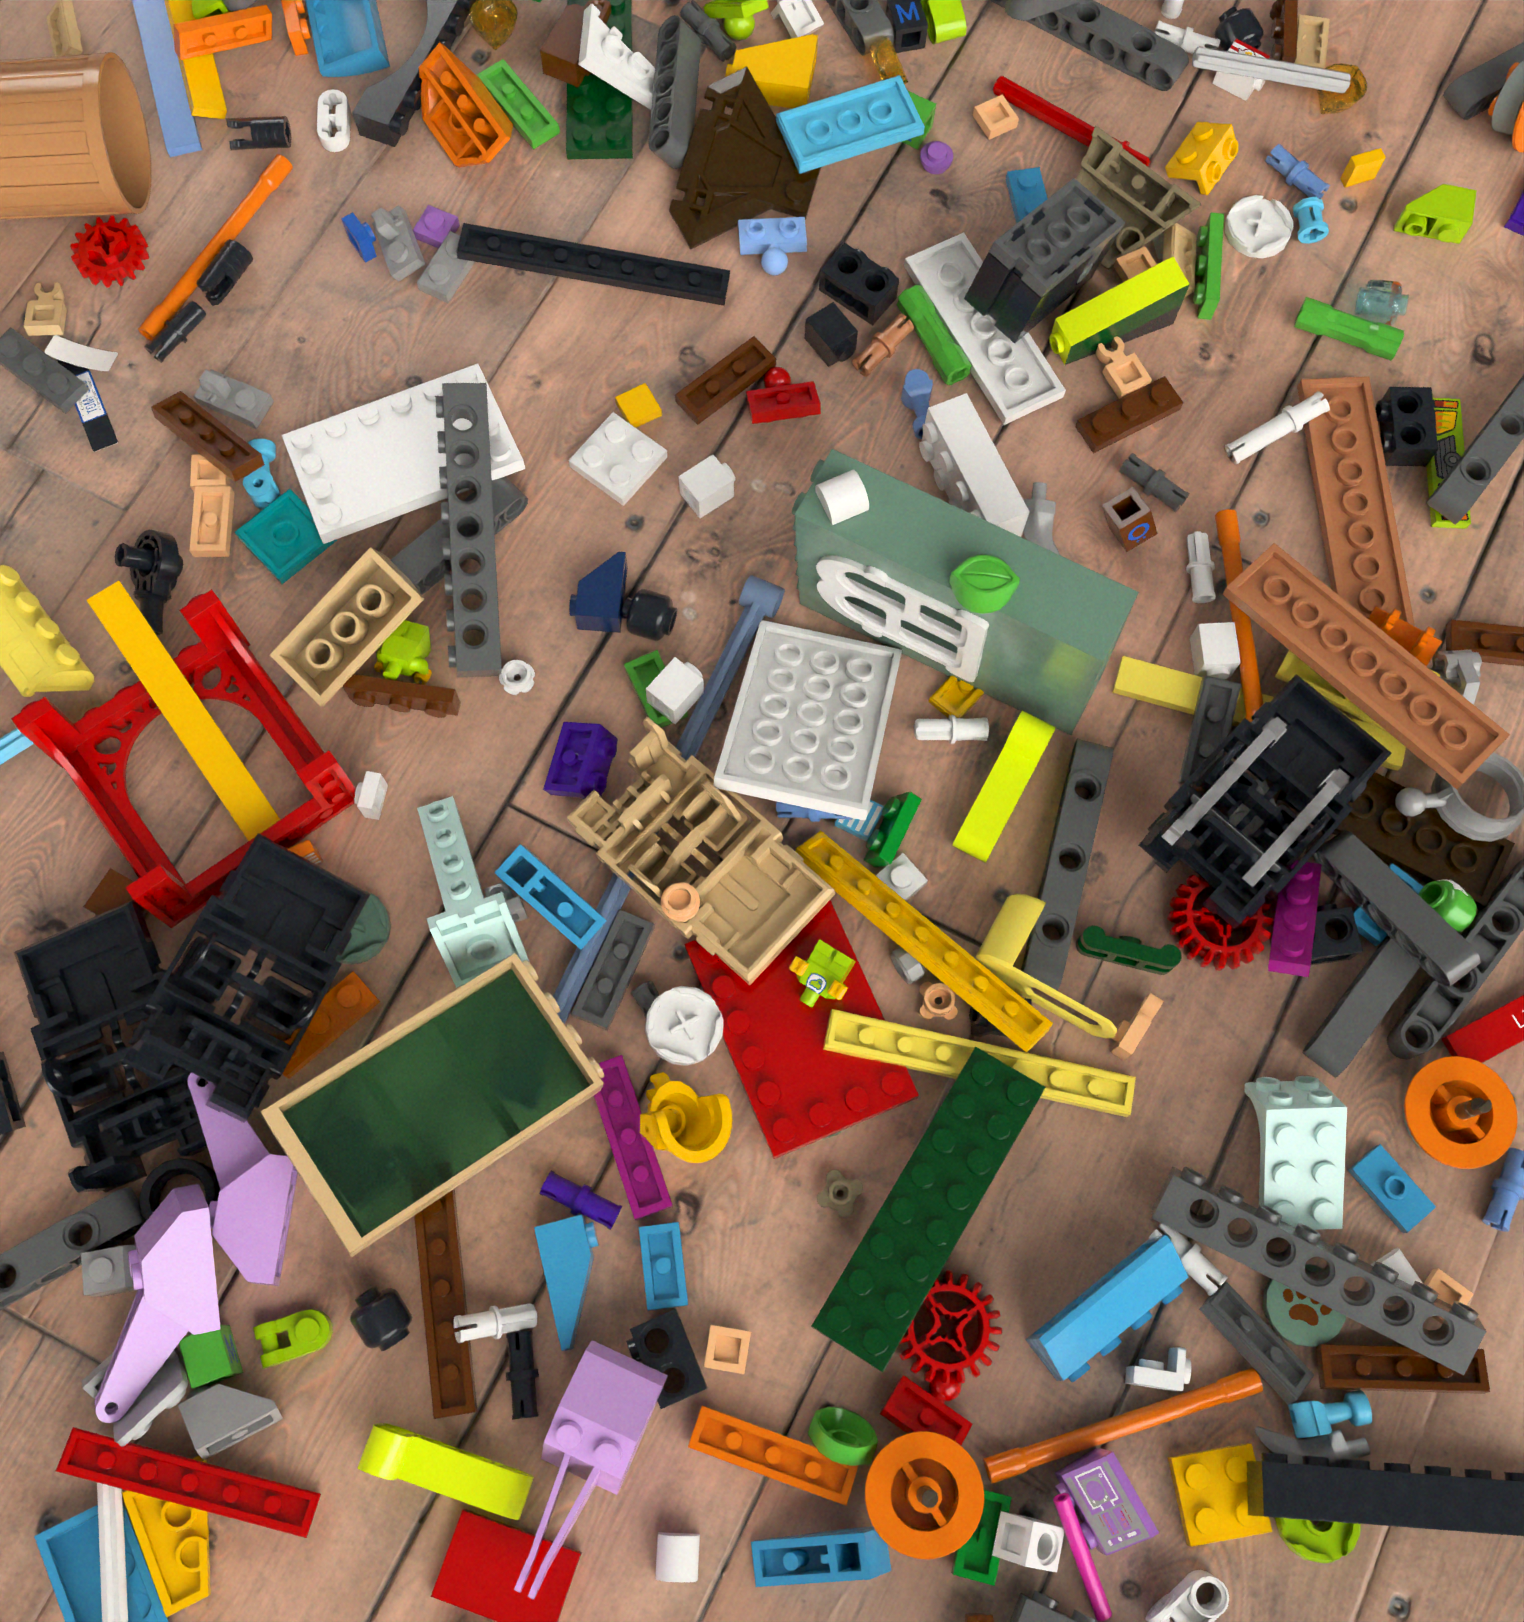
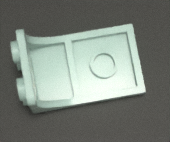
M1298 1076L1295 1078V1081H1280L1272 1077H1260L1256 1079V1082L1245 1083L1244 1092L1254 1105L1260 1131L1259 1205L1262 1204L1277 1211L1282 1215L1281 1221L1293 1227L1300 1223L1314 1230L1342 1229L1347 1107L1318 1078L1312 1076Z

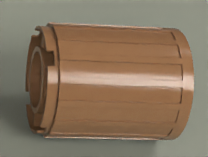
M113 52L0 60V220L143 213L148 205L151 192L150 145L141 101L132 76L123 60Z

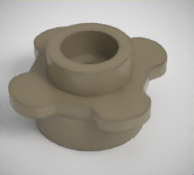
M831 1170L826 1175L827 1184L824 1190L817 1195V1202L823 1208L829 1206L831 1209L838 1211L841 1217H849L854 1212L853 1203L856 1197L863 1192V1185L857 1179L849 1180L843 1177L839 1170ZM837 1190L844 1192L843 1197L836 1195Z

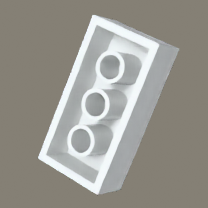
M967 393L929 407L925 424H923L922 441L919 442V448L923 459L926 462H931L935 470L934 478L936 484L941 491L945 490L950 499L949 504L1021 537L1029 510Z

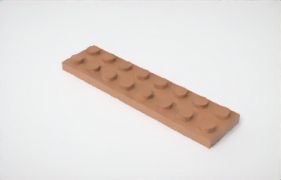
M1370 377L1301 379L1297 386L1300 402L1320 391L1324 395L1320 400L1322 401L1326 398L1330 407L1328 412L1304 424V431L1331 589L1366 618L1369 617L1375 606L1389 613L1396 608L1402 612L1399 617L1400 619L1415 626Z
M1275 543L1225 588L1223 595L1454 788L1458 789L1510 736L1508 732Z

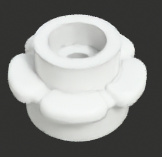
M512 660L502 668V672L499 674V681L504 685V690L509 694L526 693L534 685L533 678L535 677V672L524 661ZM519 675L521 679L516 681L514 677Z

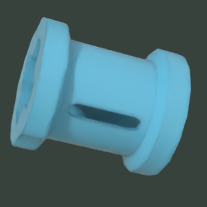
M1308 197L1302 199L1293 207L1294 217L1298 218L1300 229L1297 234L1301 243L1318 242L1329 233L1328 224L1323 222L1322 211L1324 204L1322 199Z

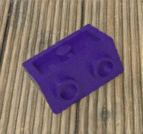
M563 722L543 790L550 795L577 797L583 800L595 790L602 797L607 786L610 766L617 752L618 739L601 724Z

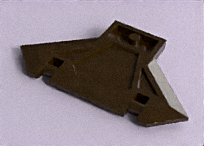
M747 67L708 85L704 98L713 102L711 110L700 109L676 189L685 192L683 201L672 199L669 208L672 218L690 249L737 227L738 220L752 219L770 209L795 217H805L806 220L822 167L799 174L777 125L776 117ZM725 107L733 109L731 115L724 113ZM698 197L705 199L703 206L696 204Z

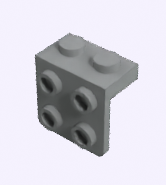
M177 1347L137 1397L126 1414L120 1420L113 1422L114 1440L121 1447L125 1446L132 1439L137 1440L142 1437L158 1414L165 1408L170 1409L183 1398L188 1380L183 1356ZM113 1353L82 1380V1388L94 1399L100 1389ZM111 1402L106 1406H113L115 1403Z

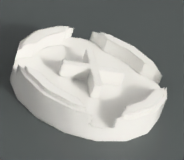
M1261 195L1244 197L1236 202L1225 220V234L1228 242L1238 252L1248 257L1267 258L1275 256L1282 251L1291 237L1293 219L1289 210L1281 202L1273 198L1271 201L1263 199L1264 196Z
M679 986L665 991L653 1001L646 1015L645 1033L650 1047L660 1058L671 1064L688 1066L703 1061L714 1052L722 1038L724 1021L718 1006L715 1004L716 1002L709 994L696 987Z

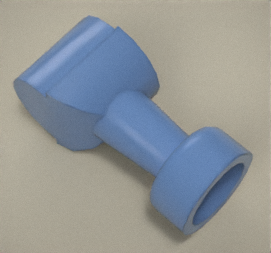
M913 369L906 374L901 401L907 408L914 410L917 417L912 424L915 437L922 439L923 424H925L927 410L930 407L929 401L933 379L930 380L925 371Z

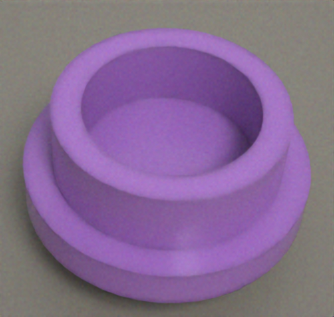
M932 141L923 146L920 153V161L927 172L941 174L952 164L953 151L944 142Z

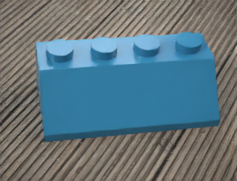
M1166 1234L1148 1239L1026 1339L1027 1343L1056 1381H1064L1067 1378L1071 1382L1076 1381L1091 1368L1087 1361L1098 1352L1102 1356L1110 1353L1122 1342L1118 1336L1129 1326L1134 1331L1152 1318L1153 1315L1149 1310L1158 1302L1162 1301L1166 1305L1183 1292L1180 1284L1189 1277L1172 1241Z

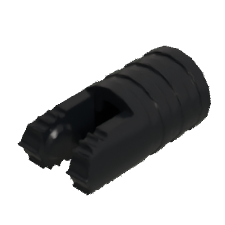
M286 116L226 118L227 127L240 129L250 126L252 140L234 139L229 141L231 150L291 147V129Z
M229 239L219 250L212 262H210L196 284L202 292L207 291L205 297L212 306L219 305L235 286L238 279L241 278L253 261L251 253L240 243Z

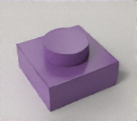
M428 205L415 225L413 232L417 240L439 248L449 232L455 233L460 224L457 216Z

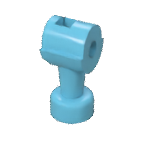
M253 439L248 444L262 454L265 465L244 477L243 486L254 505L263 510L276 500L278 495H281L273 476L270 474L269 463L276 458V445L267 439Z
M1362 1390L1346 1393L1343 1402L1322 1404L1319 1401L1299 1400L1288 1405L1296 1438H1307L1332 1433L1331 1425L1345 1420H1349L1352 1425L1357 1427L1372 1423L1371 1406Z

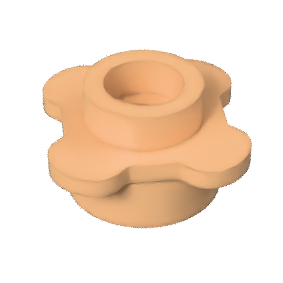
M925 982L920 986L919 993L923 996V1005L920 1007L919 1013L922 1018L930 1020L933 1017H944L946 1020H952L956 1017L958 1010L954 1006L956 993L943 983L932 984L931 982ZM941 998L942 1003L936 1004L935 999Z

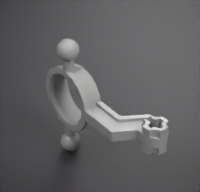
M1472 650L1437 651L1432 657L1431 670L1439 673L1442 680L1474 705L1480 685L1478 678L1481 676L1480 667L1482 659L1480 654L1472 652ZM1492 753L1476 770L1493 777L1502 785L1508 795L1510 810L1508 817L1502 819L1487 818L1474 812L1463 802L1456 788L1438 773H1436L1431 786L1432 793H1423L1418 788L1407 787L1397 794L1395 804L1399 812L1405 816L1412 817L1421 814L1425 808H1436L1441 818L1456 832L1473 840L1492 842L1506 838L1521 824L1524 814V776L1508 759Z

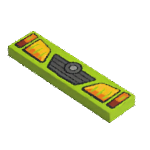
M1433 398L1438 451L1426 465L1429 498L1465 452L1460 399ZM1430 507L1431 527L1466 529L1471 524L1470 510L1457 524H1453Z

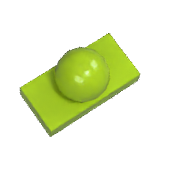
M714 0L706 3L703 8L710 18H724V28L727 35L740 41L747 39L753 33L755 27L753 14L768 9L769 6L767 0Z

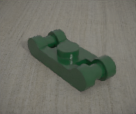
M1094 925L1087 927L1076 941L1077 951L1081 955L1158 975L1168 974L1182 959L1181 951L1177 946L1167 944L1161 949L1141 945L1142 941L1135 937L1119 936V939L1105 935L1101 927Z

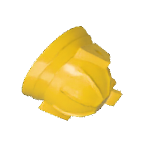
M664 1072L651 1075L650 1081L654 1084L655 1088L646 1091V1096L651 1103L647 1104L648 1111L640 1114V1133L656 1150L669 1151L686 1162L702 1163L716 1157L726 1146L732 1130L733 1118L728 1097L721 1093L699 1097L690 1086L681 1081H671Z

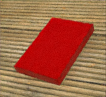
M463 1509L431 1597L497 1622H558L582 1552L562 1545L533 1600L528 1597V1594L553 1541L543 1538L533 1568L522 1591L519 1593L514 1588L529 1556L536 1535Z

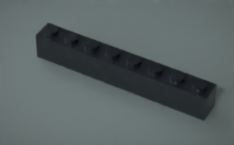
M1261 1453L1262 1461H1247L1248 1515L1524 1536V1473L1504 1472L1505 1480L1492 1479L1490 1470L1464 1469L1465 1477L1451 1476V1467L1424 1466V1474L1411 1473L1410 1464L1384 1463V1471L1370 1470V1461L1343 1459L1342 1468L1330 1467L1329 1458L1302 1456V1464L1288 1463L1287 1454Z

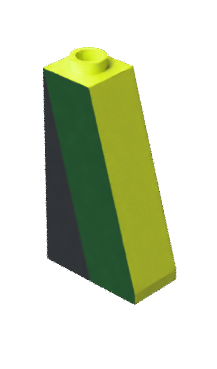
M1168 258L1057 317L1049 336L1050 346L1055 354H1059L1064 365L1096 354L1098 344L1100 343L1105 346L1106 350L1112 348L1111 344L1116 336L1120 337L1125 343L1174 324L1190 284L1175 258Z

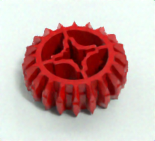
M1195 875L1189 876L1186 880L1187 885L1180 884L1176 889L1179 897H1173L1169 902V905L1175 910L1168 913L1167 920L1177 923L1169 930V934L1181 936L1176 946L1179 949L1187 946L1191 950L1186 956L1189 960H1192L1197 955L1201 956V967H1207L1213 960L1216 971H1221L1225 968L1226 963L1232 970L1237 969L1241 961L1246 964L1254 960L1253 953L1260 954L1264 950L1262 942H1266L1271 937V933L1265 928L1273 923V918L1263 915V913L1270 909L1271 904L1263 903L1251 918L1247 916L1235 929L1227 922L1224 925H1220L1218 923L1220 919L1215 920V914L1211 913L1207 908L1202 907L1199 911L1192 910L1197 896L1212 893L1214 890L1201 876L1199 878ZM1240 927L1247 928L1245 938L1241 944L1227 946V939L1231 937L1232 930L1237 931ZM1197 928L1207 933L1209 941L1199 933Z
M951 1270L944 1272L943 1283H939L937 1277L923 1302L930 1317L929 1329L916 1339L913 1319L900 1344L906 1342L908 1349L899 1354L900 1359L906 1360L912 1355L916 1358L910 1367L911 1372L917 1373L923 1365L927 1367L924 1374L925 1381L931 1382L936 1371H940L941 1384L948 1385L950 1372H955L958 1384L965 1383L963 1369L967 1368L973 1377H978L980 1371L975 1364L977 1360L985 1366L992 1364L990 1357L983 1353L985 1348L990 1351H998L1000 1348L996 1342L989 1341L990 1334H1002L1001 1327H990L989 1319L1000 1317V1311L986 1312L984 1306L992 1303L994 1298L989 1294L979 1300L976 1295L981 1291L983 1285L980 1282H976L968 1290L966 1288L968 1283L967 1274H961L957 1284H953V1273ZM938 1292L952 1293L963 1298L969 1305L957 1312H949L941 1303H938L933 1294ZM945 1315V1320H950L951 1318L957 1319L963 1315L962 1319L957 1321L956 1325L951 1329L954 1335L953 1339H948L947 1334L930 1339V1336L935 1334L937 1329L941 1327L940 1316ZM976 1316L978 1321V1337L973 1349L969 1352L963 1337V1328L968 1321ZM938 1342H943L947 1344L952 1352H955L959 1361L948 1364L941 1363L930 1358L923 1350Z

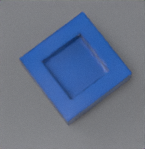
M353 212L341 218L349 241L366 263L377 257L373 246L376 237L368 223L364 222L361 224Z

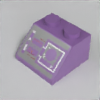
M1095 1448L1055 1472L1060 1484L1055 1486L1057 1494L1068 1493L1070 1495L1074 1509L1082 1522L1080 1526L1090 1550L1096 1547L1098 1552L1107 1556L1159 1534L1112 1451Z

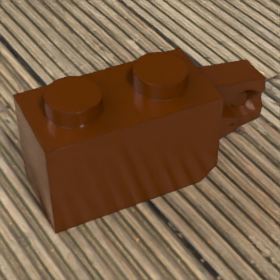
M589 0L584 7L578 4L566 6L540 49L543 74L579 87L585 75H590L591 72L578 65L584 10L590 4H593L601 12L598 17L607 24L611 14V3L609 1Z

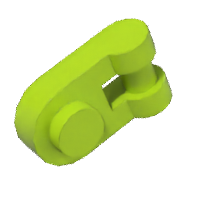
M311 1309L253 1327L255 1339L260 1340L263 1355L260 1356L262 1368L273 1367L324 1348L331 1340L333 1334V1324L330 1318L324 1312ZM287 1331L291 1346L280 1349L277 1334Z

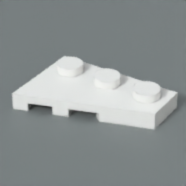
M590 4L584 10L578 65L651 110L655 67L640 52L633 53L621 41L623 34L615 26L609 29L598 17L601 12L593 4Z

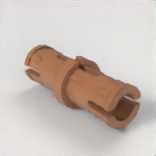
M898 314L882 333L877 332L871 338V343L852 360L853 366L857 371L863 366L864 369L860 372L861 375L869 376L871 371L885 357L890 358L895 353V347L914 330V325L910 319L905 324L903 323L907 316Z

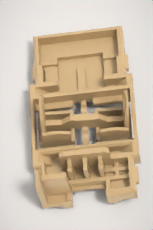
M647 717L643 721L647 735L630 752L631 758L627 761L628 766L640 778L632 786L630 785L627 791L618 800L616 799L613 802L612 806L606 803L599 796L598 792L593 790L567 816V819L576 828L575 832L589 845L593 846L595 844L599 849L596 852L598 859L602 863H606L613 873L675 929L678 928L686 939L694 935L696 941L712 956L716 953L727 966L747 984L751 985L835 895V890L803 863L804 859L787 844L783 845L781 843L783 835L773 824L736 792L718 790L714 787L715 774L693 755L687 760L682 758V753L667 741L665 731ZM730 800H732L737 806H739L754 821L750 824L748 817L741 810H739ZM672 816L678 821L683 817L685 818L684 824L690 830V833L685 838L667 823ZM660 829H663L679 843L673 852L665 845L661 847L658 845L661 839L656 833ZM702 842L723 860L717 867L696 849ZM690 855L694 856L711 872L706 878L702 875L699 877L684 862ZM630 872L634 874L633 880L627 876ZM678 882L693 886L700 898V907L696 915L683 922L669 919L661 908V896L664 890L671 884Z

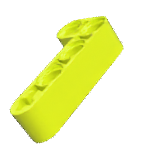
M1023 710L1021 711L996 763L953 842V847L984 863L987 862L1056 729L1055 726Z
M387 1423L373 1425L357 1467L359 1470L387 1480L400 1479L514 1520L520 1519L534 1476L524 1471Z

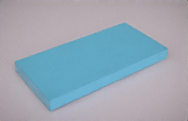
M900 75L776 114L777 125L799 174L924 135L925 128Z

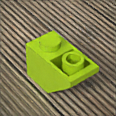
M1442 184L1407 204L1394 225V231L1411 236H1421L1442 242L1460 244L1473 224L1477 190Z

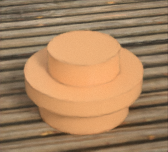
M678 882L671 884L664 890L661 896V908L664 914L673 921L683 922L691 919L696 915L700 907L698 892L687 883Z

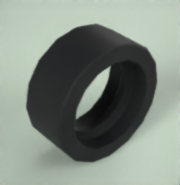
M177 1158L163 1162L150 1172L142 1185L139 1197L142 1216L146 1221L160 1205L161 1190L167 1181L181 1174L193 1175L201 1181L205 1189V1200L209 1207L211 1201H218L219 1192L221 1191L215 1171L205 1164L191 1159Z

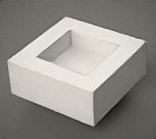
M366 771L364 781L359 782L356 787L355 804H357L358 809L365 818L376 820L380 818L388 784L381 773Z
M904 853L876 875L905 901L910 899L928 882L925 876Z

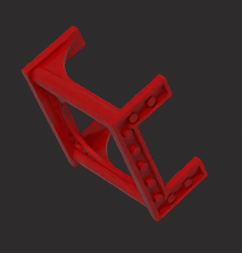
M211 589L205 594L193 597L185 607L179 610L201 641L195 645L183 648L173 660L189 684L194 683L193 690L200 700L213 699L230 702L254 715L265 727L293 766L299 778L314 796L260 833L288 849L355 803L356 788L329 750L324 752L250 651L248 648L250 643ZM216 667L220 668L221 679L217 686L213 689L204 688V675ZM232 677H234L236 681L232 682V684L238 687L239 690L228 693L226 690L231 684ZM141 681L120 689L114 698L100 707L91 708L74 724L46 697L25 705L19 714L11 718L21 733L60 767L64 768L138 876L136 881L125 887L135 902L168 927L173 928L204 907L211 895L218 897L222 894L219 890L231 870L236 871L255 837L188 883H185L130 800L126 785V767L130 751L143 729L162 713L159 707L154 709L157 705ZM246 696L249 697L250 701L245 700ZM132 723V727L128 731L120 732V730ZM110 737L121 742L120 749L112 754H102L96 750L97 745ZM100 764H116V769L109 775L108 768L106 766L101 768Z

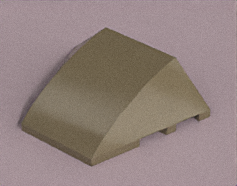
M1095 125L1092 140L1086 156L1083 157L1077 181L1126 222L1100 263L1109 270L1114 266L1117 258L1141 248L1201 206V203L1176 184H1170L1124 150L1122 144Z

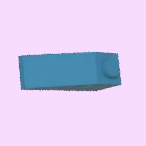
M520 844L495 871V874L581 950L607 922L602 915L524 845Z
M583 1215L534 1227L561 1351H568L574 1348L594 1261L592 1248L599 1246L594 1223L586 1224V1219Z
M873 1526L751 1541L756 1587L870 1580L891 1571L888 1544L879 1536Z

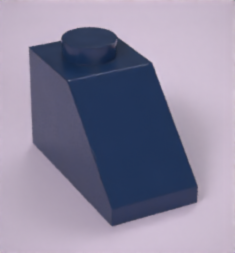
M617 552L578 582L577 595L571 594L569 614L570 616H575L578 630L621 633V614L624 606L628 571L626 552Z

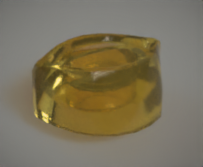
M477 0L469 12L473 28L494 50H497L511 37L518 16L517 8L511 0Z
M886 36L870 46L871 55L881 79L886 80L900 75L904 84H907V77L890 38Z
M1341 63L1325 68L1346 72L1351 76L1350 86L1345 93L1317 89L1321 114L1341 113L1351 108L1364 97L1367 91V82L1358 66Z

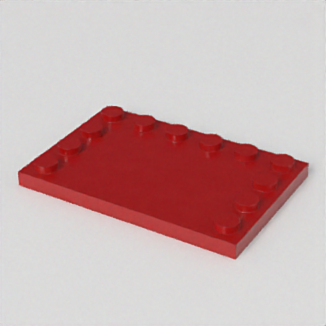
M831 900L827 902L751 985L747 984L727 966L716 953L712 956L696 940L684 944L703 992L712 997L722 1014L724 1021L723 1040L773 1159L919 1097L905 1066L823 1050L832 1009L885 1021ZM820 939L856 962L843 982L848 989L842 999H826L820 995L811 1008L799 1000L807 986L799 982L796 973L791 971L789 967L796 956L807 961Z

